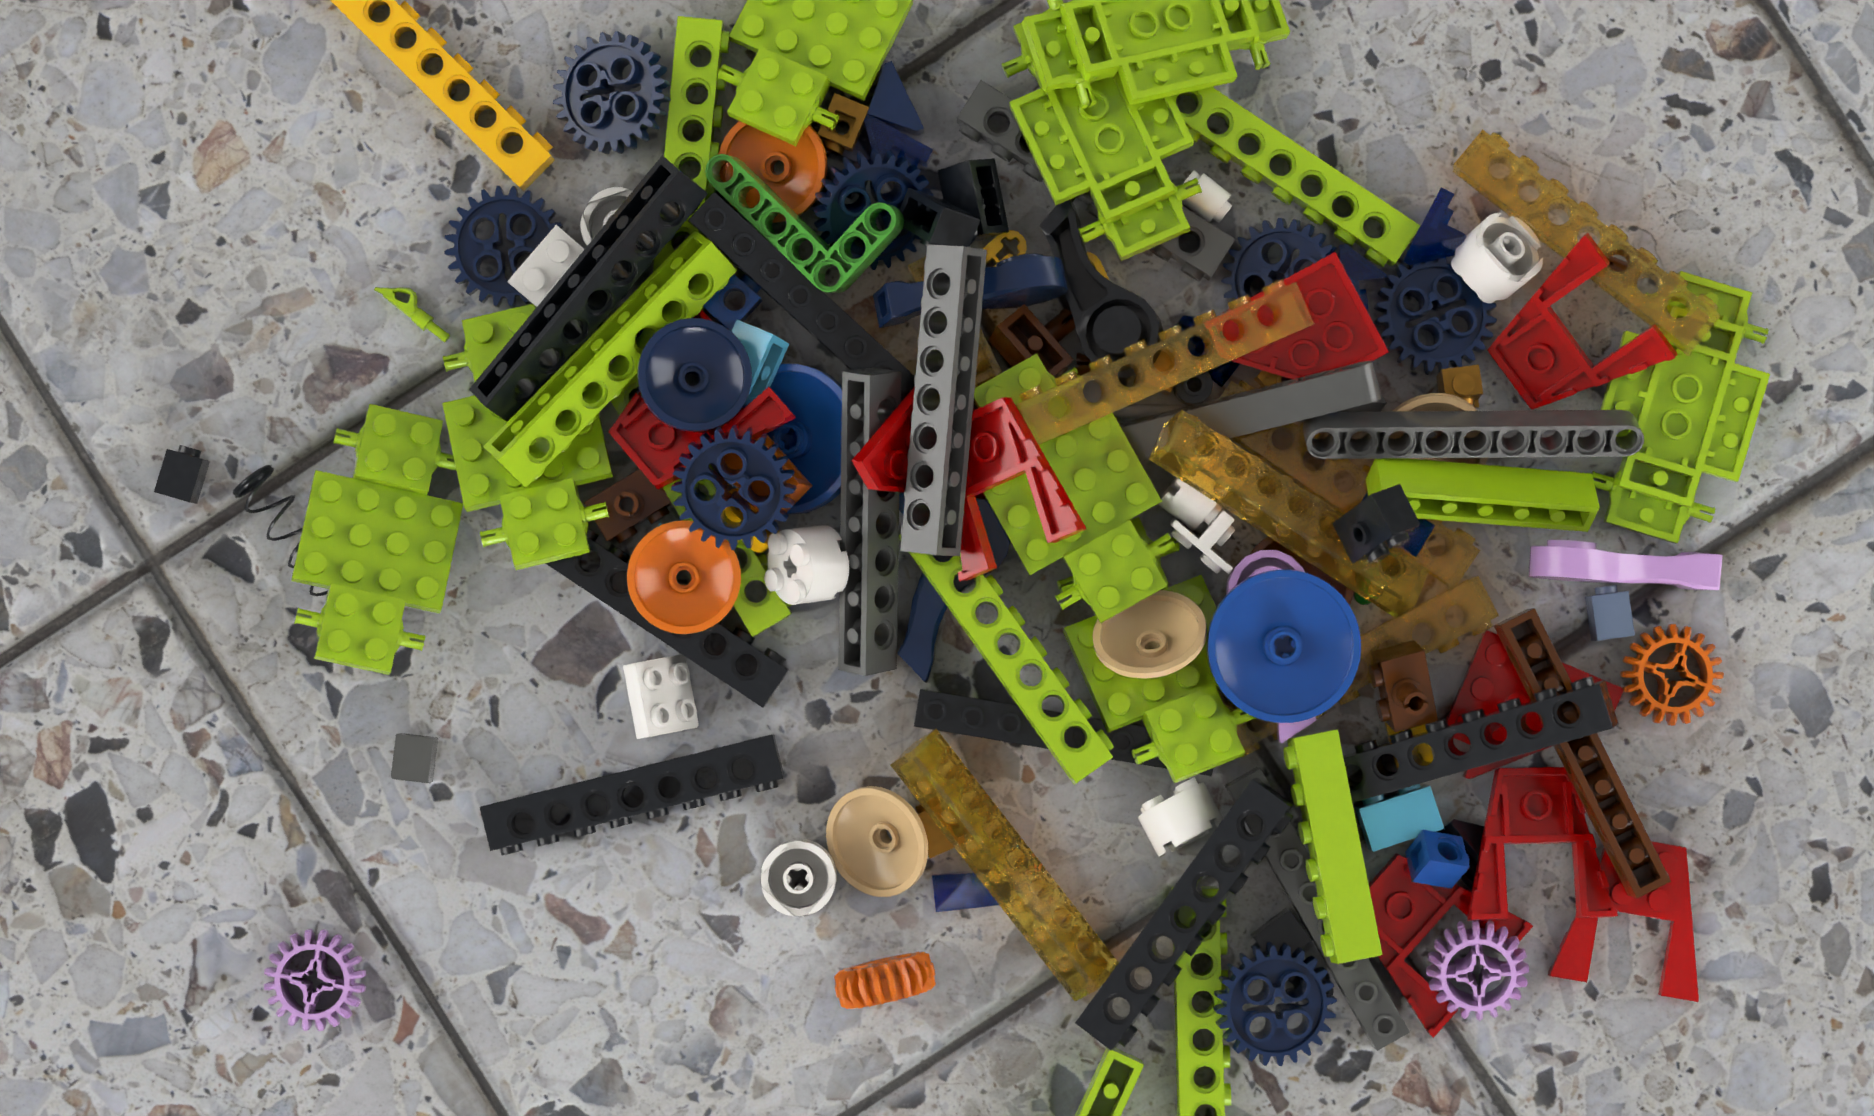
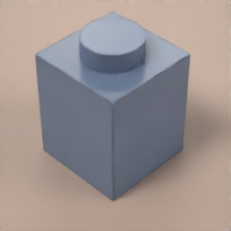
M1617 585L1596 587L1594 588L1595 595L1585 596L1591 641L1635 636L1629 591L1618 592Z

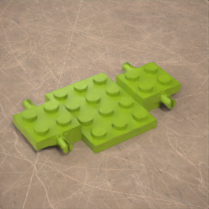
M747 0L729 38L731 42L757 54L752 64L744 73L726 64L722 65V70L718 73V79L737 86L736 95L727 110L728 116L794 146L797 145L803 131L813 121L833 130L836 127L835 123H838L839 115L820 107L830 86L863 101L865 100L913 5V0Z
M1022 24L1014 25L1013 31L1021 46V56L1001 63L1006 77L1009 78L1028 69L1036 78L1040 89L1010 101L1009 106L1055 206L1090 191V196L1098 211V221L1078 229L1084 244L1105 234L1113 243L1120 260L1123 261L1190 232V225L1183 213L1182 200L1202 193L1201 186L1198 184L1197 178H1194L1176 187L1171 182L1161 161L1166 157L1194 146V140L1173 96L1129 105L1118 71L1114 77L1096 80L1091 83L1095 99L1097 100V104L1092 107H1081L1076 88L1064 87L1044 92Z
M1047 0L1048 10L1041 14L1024 17L1021 23L1043 91L1046 92L1064 87L1076 88L1082 108L1092 107L1097 104L1091 83L1096 80L1114 77L1117 71L1129 105L1232 83L1238 75L1229 51L1237 49L1250 50L1255 69H1264L1271 64L1264 45L1269 42L1286 39L1290 34L1279 0H1076L1064 3L1063 0Z
M1680 271L1677 273L1673 290L1667 299L1649 294L1648 292L1645 293L1641 307L1662 313V327L1660 331L1677 352V356L1670 361L1660 362L1649 366L1645 370L1633 374L1630 373L1608 382L1600 410H1626L1631 412L1637 419L1643 432L1644 444L1639 452L1622 458L1620 468L1614 477L1592 471L1593 479L1602 481L1594 480L1595 488L1609 492V505L1604 523L1677 544L1683 525L1690 516L1707 521L1708 523H1711L1714 516L1705 513L1715 514V507L1694 502L1701 474H1709L1732 482L1739 481L1770 377L1769 373L1735 363L1743 337L1764 344L1767 339L1765 335H1768L1769 331L1768 328L1748 323L1747 309L1752 292ZM1627 330L1624 331L1619 348L1639 334ZM1622 430L1616 436H1626L1631 430Z
M528 304L461 320L465 335L464 352L443 356L446 372L468 366L473 373L474 382H476L533 313L536 306ZM590 384L585 386L583 392H585L589 388ZM475 395L442 403L466 512L501 504L503 513L502 527L483 532L480 531L483 547L506 542L511 550L516 570L590 553L586 535L588 522L610 516L606 501L584 507L580 501L577 486L613 477L600 414L598 413L595 421L586 426L571 441L570 446L564 452L558 454L550 462L538 479L532 481L525 488L483 447L507 421L486 408ZM564 411L560 412L556 419L560 418ZM537 438L530 443V446L536 442Z
M1035 354L976 387L974 399L980 408L1002 397L1012 398L1083 521L1086 530L1059 542L1047 543L1026 473L983 492L1029 576L1063 557L1073 575L1074 586L1055 595L1058 602L1070 595L1072 596L1060 603V607L1064 610L1066 607L1083 599V601L1091 606L1099 622L1102 623L1167 586L1158 570L1156 557L1175 548V544L1171 541L1159 548V545L1171 539L1168 533L1148 544L1139 536L1130 520L1159 504L1162 500L1107 402L1074 420L1064 402L1063 391L1082 382L1080 375L1067 382L1065 381L1078 374V371L1074 367L1055 378L1045 369L1038 354Z
M369 404L365 424L359 433L336 429L333 443L355 448L356 462L353 476L349 478L315 470L291 578L293 582L328 589L326 602L320 613L300 608L296 612L294 624L317 628L318 643L314 659L390 675L394 655L400 646L423 650L425 635L403 631L402 617L404 607L407 606L440 614L463 509V503L427 495L432 474L437 467L456 471L453 455L441 452L440 435L443 420Z
M1140 518L1131 519L1139 536L1148 544L1153 542L1147 536ZM1172 537L1170 540L1159 545V548L1171 541L1174 542L1175 548L1156 557L1158 570L1167 584L1161 590L1179 593L1195 602L1204 614L1208 636L1210 622L1217 607L1202 574L1168 587L1169 582L1161 567V557L1180 551L1179 543ZM1073 576L1057 581L1058 588L1061 589L1060 593L1074 586ZM1096 615L1064 627V636L1107 733L1143 720L1152 743L1132 750V755L1137 765L1158 757L1167 767L1173 782L1177 783L1244 756L1245 750L1237 735L1236 725L1256 719V717L1247 714L1240 708L1230 712L1223 704L1217 691L1220 688L1212 675L1208 662L1207 638L1197 657L1185 667L1166 676L1142 679L1115 673L1099 660L1093 644V629L1098 619Z

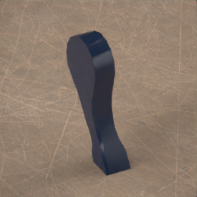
M1037 253L1023 254L998 262L996 267H985L982 309L1019 308L1023 304L1031 306L1053 300L1065 294L1068 289L1062 260L1059 257L1044 256ZM901 280L885 283L873 294L879 328L903 324L913 317L921 315L924 281L912 284Z
M976 498L998 568L1008 554L1010 540L989 502ZM932 555L939 562H947L953 557ZM994 570L989 571V572H987V573H985V574H983V575L986 577V576H988L990 573H992ZM921 572L912 599L907 633L897 654L927 683L935 660L939 627L948 607L924 573ZM957 576L953 583L956 590L962 593L968 587L975 584V580L973 578L968 581H959Z

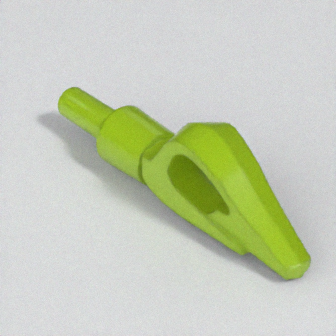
M405 287L374 288L376 292L382 294L385 299L411 318L423 331L428 329L444 343L448 341L451 335L433 322L434 317L417 307V295L412 289ZM394 293L408 294L410 296L409 302L406 303L398 300Z

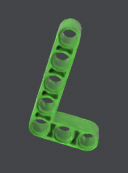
M719 154L713 156L706 165V178L710 184L816 288L824 292L838 294L846 291L899 235L904 226L903 214L897 207L886 203H874L830 247L739 158ZM730 162L733 166V176L727 182H723L719 174L722 165ZM756 188L760 194V200L754 208H750L746 203V195L751 189ZM887 210L891 215V224L886 230L880 231L876 225V218L880 212ZM778 214H783L787 222L786 228L780 234H776L773 230L772 222ZM861 238L866 248L863 256L856 259L852 256L850 248L854 240ZM805 240H809L813 245V253L807 260H803L798 251L800 244ZM831 266H836L840 273L839 281L834 286H829L825 280V273Z

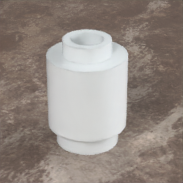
M1194 170L1184 183L1197 178L1202 193L1182 200V204L1210 223L1214 219L1219 223L1233 206L1227 201L1231 194L1206 174L1200 175Z

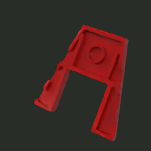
M1588 232L1579 240L1487 349L1531 410L1575 395L1577 392L1593 386L1597 387L1606 384L1610 380L1645 370L1649 366L1660 362L1670 361L1677 356V352L1657 325L1654 324L1593 365L1551 308V305L1610 264Z
M703 310L693 317L712 321ZM768 387L722 427L725 436H729L731 427L736 425L739 436H743L750 427L753 432L752 439L755 440L764 433L766 434L796 417L774 391ZM640 392L639 394L635 393L608 431L658 490L680 479L673 475V471L677 467L686 468L679 461V457L682 453L693 456L688 448L692 441L702 446L700 436L705 432L713 440L715 439L714 435L711 436L708 431L688 432L665 424L649 410Z
M1002 397L974 410L972 414L960 550L962 571L958 572L959 581L971 580L997 568L975 496L1025 473L1047 543H1056L1086 530L1083 521L1011 397Z
M1564 767L1498 768L1494 771L1467 916L1468 921L1509 919L1504 845L1572 843L1577 918L1618 916L1617 909L1613 907L1607 889L1609 884L1605 871L1601 870L1598 861L1594 836L1590 834L1584 816L1586 813L1585 808Z
M1651 841L1671 882L1639 898L1627 895L1605 848H1603L1598 861L1601 870L1605 871L1609 884L1607 889L1612 905L1616 907L1617 912L1671 921L1658 994L1698 1002L1699 994L1687 848ZM1575 914L1569 930L1565 933L1559 946L1560 950L1548 971L1549 976L1587 983L1598 918H1577Z
M1395 853L1369 882L1383 954L1378 956V958L1428 1034L1434 1038L1458 1009L1450 1013L1447 1010L1449 1001L1438 1003L1436 996L1439 992L1430 990L1429 983L1409 966L1404 959L1453 905L1467 917L1472 892L1457 884L1450 889L1412 882L1407 858ZM1508 912L1509 919L1491 920L1494 922V932L1505 926L1508 929L1507 938L1517 936L1519 942L1533 927L1531 923ZM1489 920L1479 921L1480 928L1484 929Z

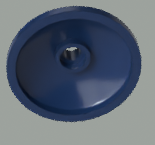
M687 318L667 324L649 339L639 359L637 378L639 390L645 404L659 420L679 430L703 432L724 425L740 411L750 392L752 369L744 346L730 330L710 320ZM687 374L696 375L698 384L695 386L688 385L685 381V376Z

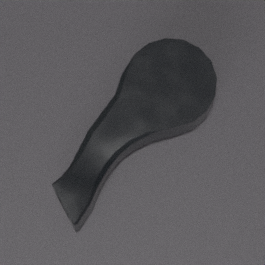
M1070 199L1056 205L1039 226L1051 246L1053 257H1059L1062 260L1068 289L1065 295L1073 314L1076 333L1083 352L1098 370L1112 377L1128 378L1143 373L1156 362L1163 349L1164 330L1161 319L1145 299L1112 283L1094 268L1078 231L1081 228V222L1072 200Z

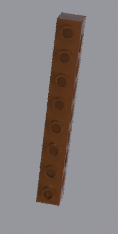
M1535 608L1526 609L1494 625L1531 701L1535 700L1534 693L1556 687L1557 693L1572 689L1571 680ZM1571 701L1563 703V715L1569 720H1578L1580 717L1578 705ZM1538 714V716H1539V718H1540V720H1541V722H1542V724H1543V719H1542V717ZM1595 733L1553 745L1627 895L1639 898L1671 882L1598 734Z

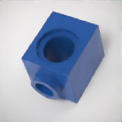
M734 274L729 279L728 284L723 289L717 291L703 307L725 328L731 330L737 319L744 322L762 302L761 297L757 295L761 288L747 275L744 274L739 279ZM733 291L742 292L746 297L745 305L737 311L729 310L725 306L726 296Z
M1422 830L1405 851L1411 880L1415 883L1452 889L1469 868V856L1466 853L1463 837Z

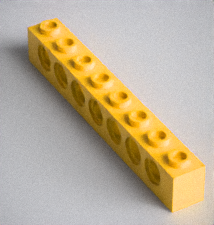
M330 0L523 192L555 161L551 154L548 153L553 146L539 132L531 136L522 127L526 120L511 105L505 110L496 101L500 94L485 79L478 83L469 74L474 68L459 53L452 58L442 48L447 42L432 27L425 31L416 22L421 16L405 0L400 5L395 0ZM381 5L388 6L390 8L389 17L383 22H374L372 19L374 9ZM407 31L415 32L417 36L415 44L408 49L400 48L398 43L400 36ZM438 57L443 60V68L438 74H426L425 65L429 59ZM461 83L469 85L470 93L465 100H452L451 92L456 85ZM488 109L495 111L496 121L492 126L484 128L478 125V116L482 111ZM511 136H520L523 139L521 150L515 154L506 153L504 150L505 141Z

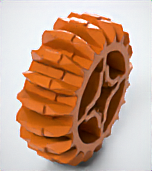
M1676 624L1668 625L1666 635L1661 626L1653 627L1654 640L1648 633H1641L1640 639L1645 646L1642 647L1637 643H1631L1629 648L1637 654L1636 657H1623L1622 661L1624 663L1632 665L1631 671L1624 670L1620 672L1621 677L1632 679V684L1622 687L1623 692L1635 691L1636 695L1629 700V704L1636 706L1643 702L1644 704L1639 712L1643 717H1646L1654 710L1652 716L1654 723H1661L1666 713L1668 725H1676L1678 714L1684 724H1688L1691 722L1690 710L1697 717L1704 716V710L1700 706L1701 702L1708 707L1714 706L1715 702L1708 696L1709 692L1721 693L1722 688L1712 685L1713 679L1724 678V673L1713 672L1712 666L1722 663L1720 657L1709 659L1708 655L1715 649L1714 644L1700 647L1705 638L1704 634L1697 633L1690 640L1692 634L1691 627L1684 626L1679 636ZM1669 643L1676 644L1674 651L1669 653L1667 660L1659 664L1648 661L1649 656L1657 648ZM1686 650H1689L1697 660L1700 678L1688 671L1686 666L1688 657L1685 655ZM1676 666L1677 670L1674 672H1679V676L1686 678L1688 681H1671L1668 684L1667 680L1669 678H1665V673L1656 669H1673ZM1644 672L1654 676L1657 680L1658 689L1656 694L1659 695L1657 700L1650 695L1645 686ZM1686 686L1696 689L1695 693L1684 703L1668 706L1670 698L1675 696L1680 687Z
M928 953L900 954L854 965L839 971L834 977L836 984L834 988L841 1007L846 1009L871 1007L919 995L931 990L936 985L934 977L936 973Z

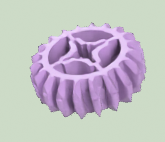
M1489 920L1484 929L1480 928L1479 921H1472V928L1465 929V924L1459 921L1457 923L1458 933L1454 934L1452 930L1446 928L1444 936L1447 942L1436 939L1434 947L1438 952L1428 953V961L1432 963V965L1426 967L1427 976L1432 978L1429 981V988L1432 991L1439 992L1436 996L1438 1003L1449 1000L1447 1010L1450 1013L1461 1007L1462 1018L1466 1019L1470 1011H1475L1476 1019L1481 1021L1483 1019V1011L1489 1010L1490 1015L1496 1018L1498 1016L1497 1006L1500 1005L1503 1009L1509 1011L1511 1004L1508 998L1520 1000L1521 992L1518 988L1526 987L1528 984L1527 978L1523 976V974L1529 972L1528 963L1523 962L1527 957L1525 949L1517 948L1519 945L1517 936L1507 938L1508 929L1505 926L1494 932L1493 921ZM1482 945L1498 950L1507 961H1499L1498 958L1485 955ZM1470 946L1469 953L1464 958L1454 959V963H1449L1458 951ZM1476 956L1479 957L1480 965H1482L1479 983H1476L1475 974L1472 972L1474 971V965H1476ZM1501 976H1505L1498 987L1485 993V989L1490 982L1501 980ZM1448 978H1456L1457 982L1468 983L1472 987L1473 994L1459 990Z
M312 929L305 931L304 942L298 933L291 935L290 940L293 948L284 941L279 943L278 948L284 956L275 953L271 954L269 960L277 965V968L268 967L264 970L265 975L275 977L274 981L264 984V990L275 989L277 994L270 997L268 1003L272 1005L278 1001L281 1002L283 1006L276 1012L278 1017L283 1016L288 1011L292 1013L288 1019V1025L290 1026L295 1025L299 1018H303L301 1026L304 1031L310 1029L313 1020H315L317 1030L323 1031L326 1027V1018L330 1025L333 1027L338 1026L340 1019L337 1012L346 1019L351 1017L352 1012L346 1004L358 1007L361 1004V1000L353 995V992L362 993L366 990L365 985L355 983V979L366 976V970L355 971L353 965L363 960L362 957L359 955L350 959L347 955L353 950L354 945L349 943L342 949L338 946L342 941L340 934L335 935L329 943L328 930L325 929L320 931L317 940ZM304 950H315L307 969H288L291 961L298 953ZM326 953L338 962L344 979L329 972L327 968L328 958L325 957ZM314 969L318 972L317 978L327 982L324 985L320 984L317 986L316 991H314L313 982L303 978L306 975L310 976L313 974ZM287 981L297 985L302 990L304 1007L291 996ZM323 991H342L339 1000L331 1008L316 1010L317 1002L320 1001Z

